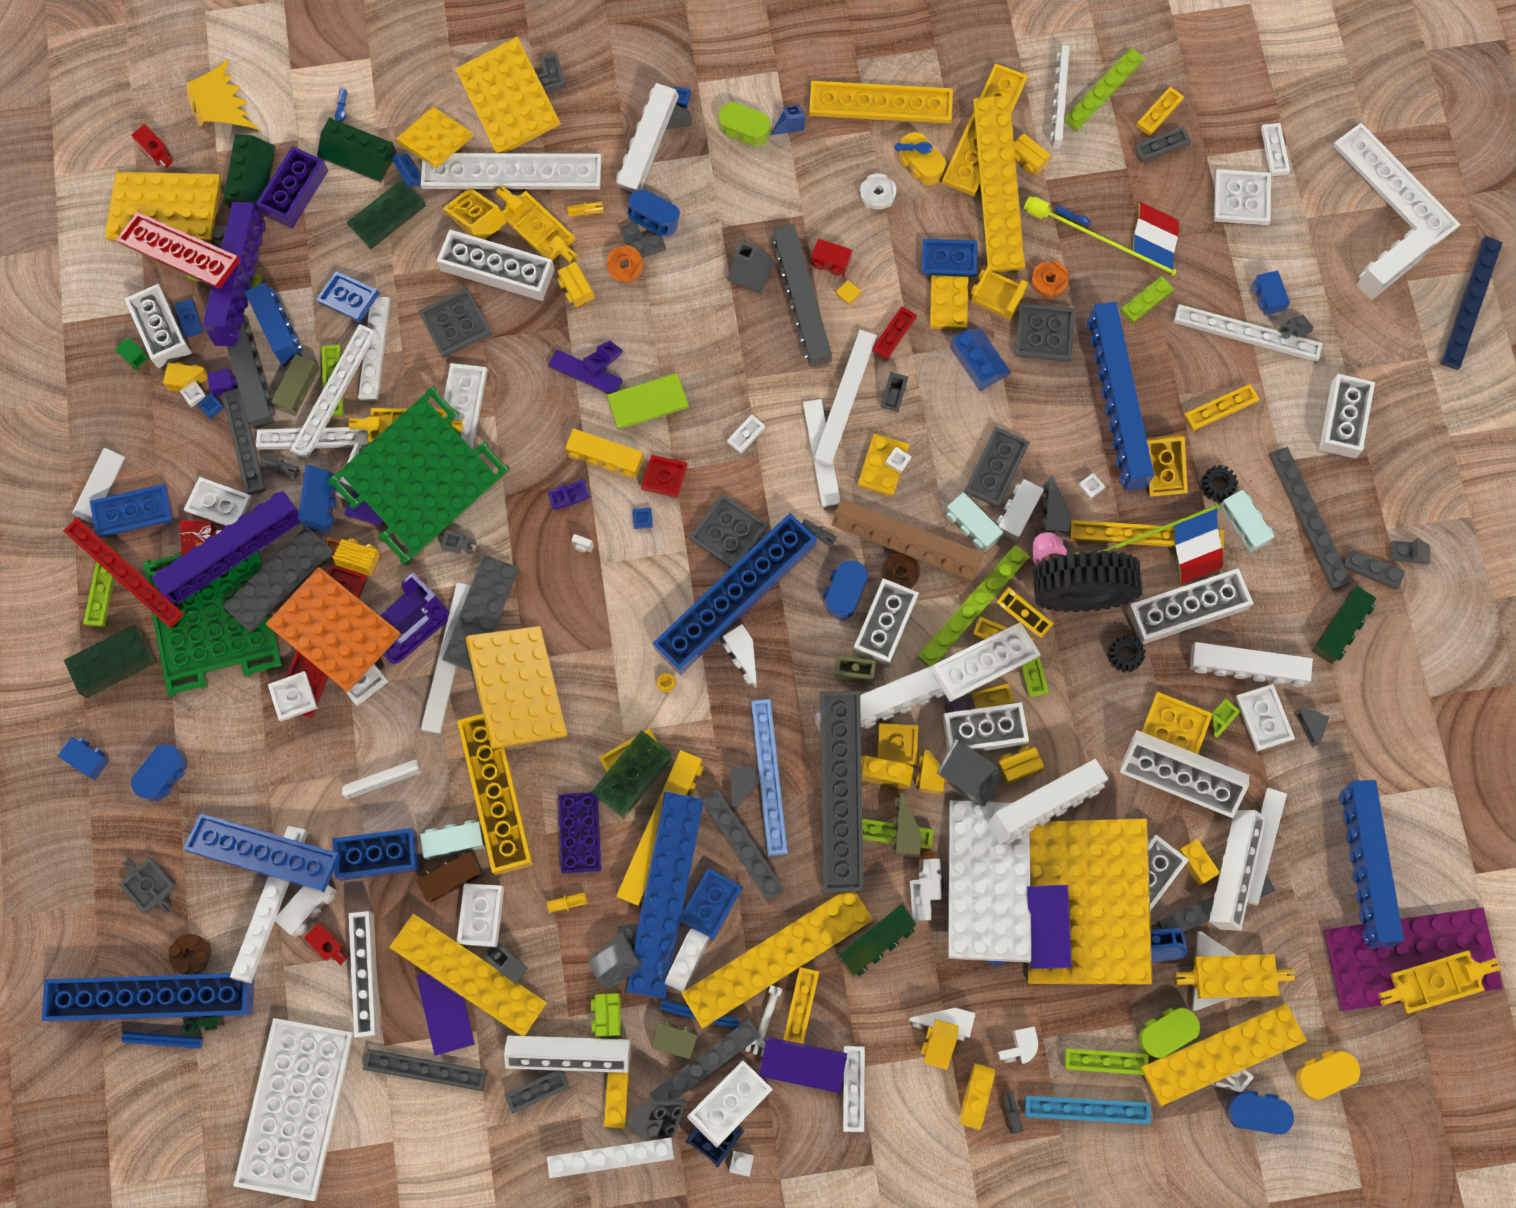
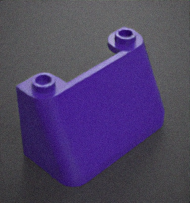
M413 572L402 582L401 588L405 594L379 615L401 633L383 654L391 664H397L404 660L448 621L450 615L436 595Z

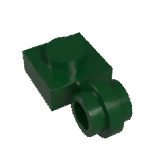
M214 1016L197 1020L188 1019L183 1023L182 1031L185 1035L193 1036L199 1031V1028H205V1031L218 1030L217 1026L224 1025V1017ZM190 1024L193 1025V1028H192L191 1031H189V1025H190Z

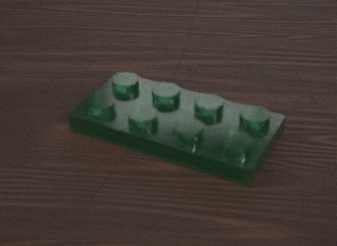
M401 179L346 223L371 250L426 207V204Z

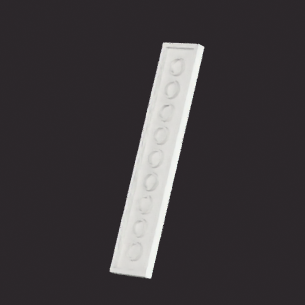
M454 153L437 169L422 160L421 188L501 189L500 186L504 185L506 189L600 190L602 157L601 154Z

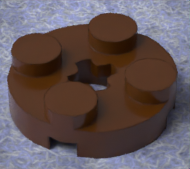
M900 552L890 555L882 566V578L909 589L916 585L920 576V566L917 560ZM899 567H902L903 570H906V573H904L903 576H899V574H896V571H898Z
M196 934L180 936L168 950L170 964L180 974L193 975L200 973L207 967L209 957H211L209 943L206 939ZM188 950H194L195 952L191 960L185 956Z

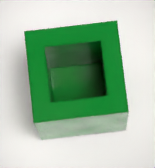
M129 337L121 341L118 347L115 348L116 352L135 370L149 358Z

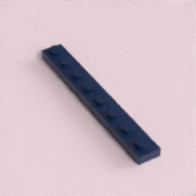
M1487 236L1482 239L1440 363L1441 365L1455 370L1461 368L1503 243Z

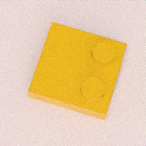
M879 723L877 758L917 765L918 725Z

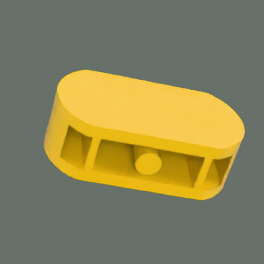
M914 132L904 136L900 143H913L915 145L920 142H930L922 133ZM933 145L932 151L927 154H920L916 150H913V152L900 151L899 161L903 167H907L911 171L914 179L919 180L924 185H934L943 178L946 159Z
M1010 587L1007 588L997 601L1002 608L1040 638H1043L1054 624L1052 620Z
M861 756L862 781L899 789H909L911 787L914 771L912 766L869 756Z
M1332 1049L1322 1053L1323 1058L1315 1060V1058L1303 1062L1304 1066L1297 1070L1295 1076L1298 1091L1308 1099L1320 1100L1357 1083L1360 1077V1066L1354 1056L1343 1051L1334 1052Z
M977 1063L973 1064L960 1113L959 1125L976 1130L981 1129L994 1080V1068Z

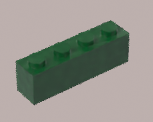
M1355 586L1325 629L1312 652L1330 664L1336 660L1340 661L1346 653L1344 651L1345 646H1350L1356 638L1353 635L1357 629L1360 630L1365 624L1364 617L1366 614L1370 615L1376 607L1373 603L1377 598L1359 586Z

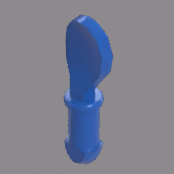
M344 88L339 91L338 108L335 112V120L339 122L344 121L346 118L344 107L346 106L345 102L348 92Z
M920 142L915 145L913 143H896L894 149L899 152H913V150H916L920 154H927L932 151L933 147L928 142Z
M1060 205L1055 208L1057 214H1061L1069 218V220H1075L1085 226L1091 224V221L1086 216L1074 215V211L1071 212Z

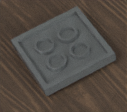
M468 287L418 311L442 358L492 335Z
M1020 303L1015 357L1071 362L1075 308Z
M722 494L690 535L689 540L732 568L755 546L767 530L768 524Z

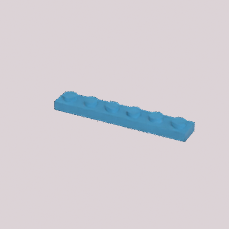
M1025 1096V1117L1151 1124V1103Z

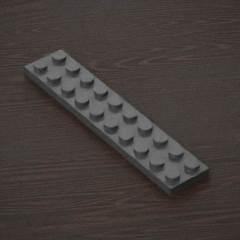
M820 691L823 892L863 891L860 691Z

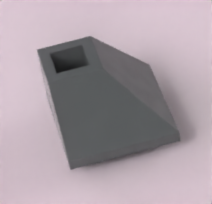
M741 240L734 254L727 281L761 293L775 261L758 246Z
M685 1099L649 1100L634 1106L628 1125L640 1139L674 1137L687 1101Z

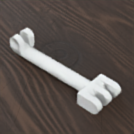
M770 986L768 992L770 996L758 1030L761 1037L747 1046L745 1051L749 1052L751 1045H755L753 1054L757 1055L759 1047L763 1048L761 1057H763L765 1042L763 1041L782 988Z

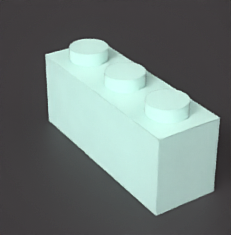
M1244 490L1223 500L1220 508L1250 553L1271 542L1274 538L1272 528L1266 525L1262 513L1254 507L1251 497Z
M964 492L947 506L945 512L947 518L952 523L955 522L960 527L959 529L962 534L969 536L973 540L975 547L979 550L982 549L986 552L1002 537L1003 531Z
M476 820L465 821L464 825L456 826V824L444 826L445 829L442 830L431 828L425 830V833L420 834L423 856L426 860L486 848L481 823L476 822Z

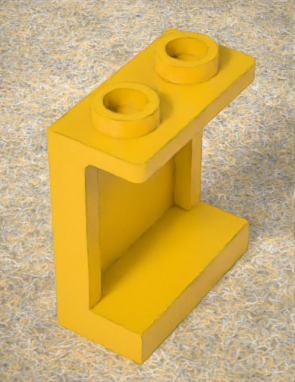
M988 265L986 270L982 269L978 280H980L978 285L974 284L970 294L973 295L971 302L1011 320L1026 292L1028 282L1021 280L1020 284L992 272V266Z

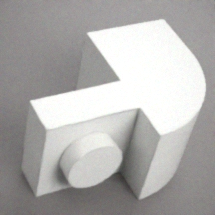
M1035 1026L1012 1031L1016 1048L996 1052L998 1060H1004L1005 1064L1016 1061L1018 1056L1020 1064L1029 1062L1038 1050Z

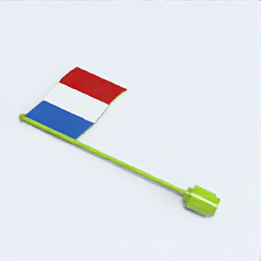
M1215 503L1213 507L1103 551L1110 552L1174 526L1175 549L1180 567V585L1223 568V550L1217 520V511L1220 509V505Z

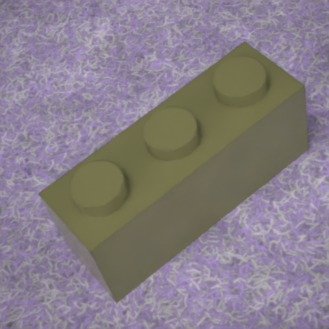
M295 354L293 359L289 361L288 369L285 375L281 377L280 385L271 398V403L277 410L293 416H297L320 369L315 361Z

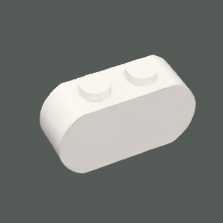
M692 928L689 930L665 981L666 985L681 992L686 990L706 949L709 936Z

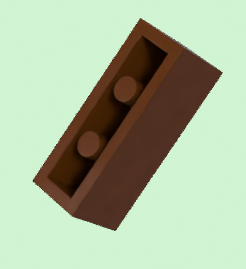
M464 851L456 856L457 859L451 862L445 861L438 865V869L432 872L428 870L420 875L421 878L416 881L428 903H432L459 889L464 884H468L483 876L473 853Z

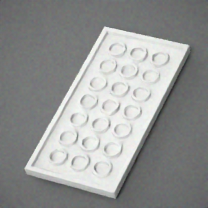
M950 800L948 959L1031 962V914L1028 910L1027 886H1030V834L1024 835L1022 832L1013 842L999 844L987 825L995 812L1012 803L987 802L984 807L972 801Z
M273 1018L233 1186L316 1201L354 1036L353 1032Z

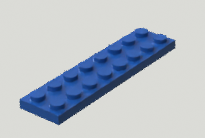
M200 813L183 848L186 852L323 893L341 856L333 851Z

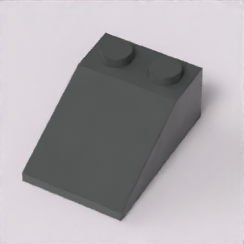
M955 739L937 774L966 800L985 807L1003 772L988 759Z

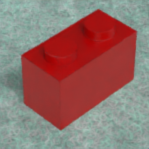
M818 238L811 255V265L818 270L824 269L830 271L833 275L845 277L852 259L853 250Z

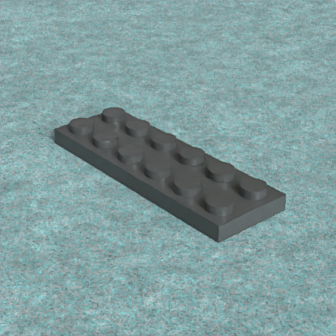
M305 527L236 592L223 607L251 633L295 592L318 567H321L334 554V551L311 529Z
M483 554L442 661L473 672L465 638L469 635L495 632L519 567Z

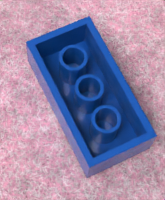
M262 283L245 291L271 349L283 367L287 366L295 354L302 356L301 351H303L299 340H297L296 333L290 325L289 319L282 309V304L273 288H268L266 283Z
M413 828L333 838V852L341 855L335 868V878L340 881L420 871L417 832Z

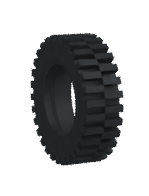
M1102 550L1101 552L1090 551V553L1081 551L1079 554L1068 553L1067 556L1058 555V558L1052 557L1049 558V561L1044 560L1042 564L1038 563L1033 568L1035 603L1047 610H1063V612H1079L1083 610L1084 612H1090L1089 610L1100 611L1103 608L1107 610L1111 609V607H1120V604L1127 605L1129 602H1134L1143 593L1139 559L1137 560V557H1133L1131 554L1126 555L1123 552L1119 554L1117 551L1107 553V551Z

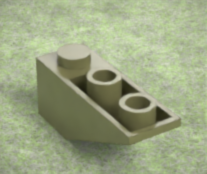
M900 793L899 798H895L894 810H898V818H894L893 830H897L896 838H892V849L895 850V855L919 857L922 834L904 793Z

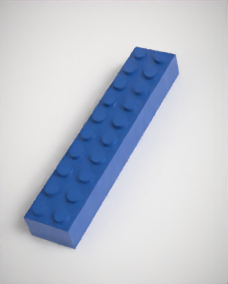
M1117 301L1094 304L1090 317L1087 320L1088 331L1091 330L1092 334L1090 343L1091 347L1095 348L1094 362L1099 367L1097 372L1098 380L1102 381L1101 395L1106 400L1105 413L1110 419L1108 424L1109 432L1113 433L1114 438L1112 446L1118 456L1116 457V465L1121 470L1120 483L1124 485L1125 491L1148 488L1155 475Z
M789 513L652 643L654 650L679 675H682L817 545V538Z
M231 973L44 979L42 1021L70 1022L253 1016L254 977L252 983L233 980L230 978Z

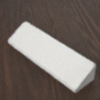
M103 448L72 512L74 517L94 524L90 501L107 497L125 460L124 456Z
M415 759L346 784L342 788V795L347 799H351L420 774L422 771L419 762Z

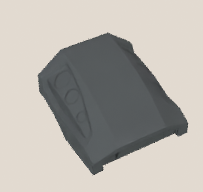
M624 931L617 934L611 941L589 957L588 964L596 979L606 988L612 989L615 985L631 976L643 964L635 954L626 937L627 933Z

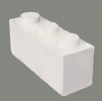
M1025 479L1021 485L1017 483L1013 494H1015L1013 500L1009 499L1004 508L1007 510L1005 515H1000L996 522V525L1003 531L1002 536L1017 543L1042 496L1043 488Z
M329 883L324 893L302 887L277 915L275 922L291 936L297 937L302 935L308 928L307 924L320 915V909L334 899V894L337 890Z

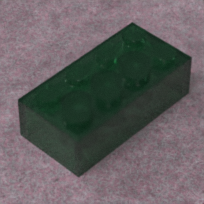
M134 624L64 659V663L78 693L89 698L156 664L157 660L143 630Z
M641 730L591 793L624 820L672 761L673 755Z

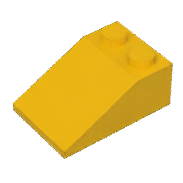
M467 189L443 207L444 212L467 235L486 240L507 223L499 207L473 189Z
M1178 434L1146 438L1155 475L1148 486L1149 496L1188 493L1185 437Z

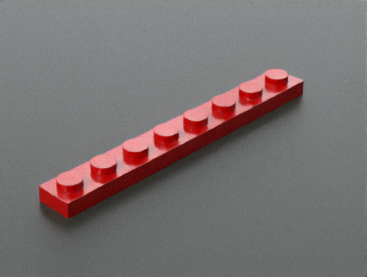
M77 517L63 530L168 627L172 628L185 615Z

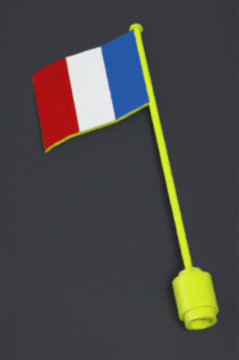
M1029 196L1023 209L1027 211L1026 213L1040 220L1044 217L1047 218L1049 215L1171 273V276L1176 274L1174 269V251L1179 234V221L1140 201L1138 202L1139 217L1134 233L1132 251L1050 212L1052 209L1049 207L1050 203L1034 196L1033 198Z

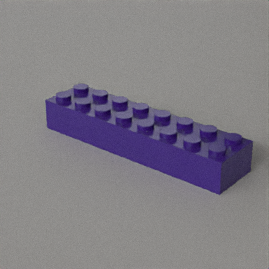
M232 202L221 249L238 256L241 261L220 289L211 287L202 326L215 346L236 347L237 341L241 337V324L244 323L245 308L248 307V298L245 291L252 289L251 282L255 276L256 262L259 260L258 252L262 246V235L266 230V224L254 203Z
M284 491L277 492L265 503L258 504L250 513L241 515L236 522L223 527L218 534L208 537L200 546H195L183 557L176 558L168 567L158 570L151 578L162 595L176 606L300 524L301 522L298 520L299 511Z

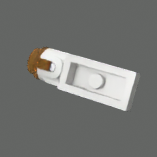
M936 851L920 852L919 880L910 881L912 918L914 921L931 920L930 901L941 900V889L944 888L940 859Z

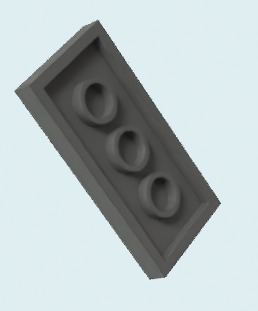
M995 427L964 493L999 508L1030 442Z

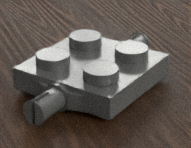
M149 857L138 866L130 858L126 859L123 864L130 872L119 886L143 914H147L158 905L165 913L169 912L172 907L165 899L177 886L153 858Z

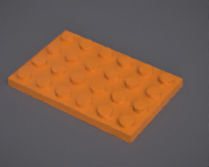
M320 567L312 573L265 623L347 693L401 635L397 629Z

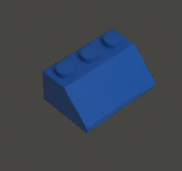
M982 329L966 330L952 338L951 350L979 391L1011 374V371Z
M306 465L298 520L304 527H308L312 531L330 532V527L334 524V515L332 513L333 508H336L337 500L335 497V487L330 486L327 481L334 474L311 465Z

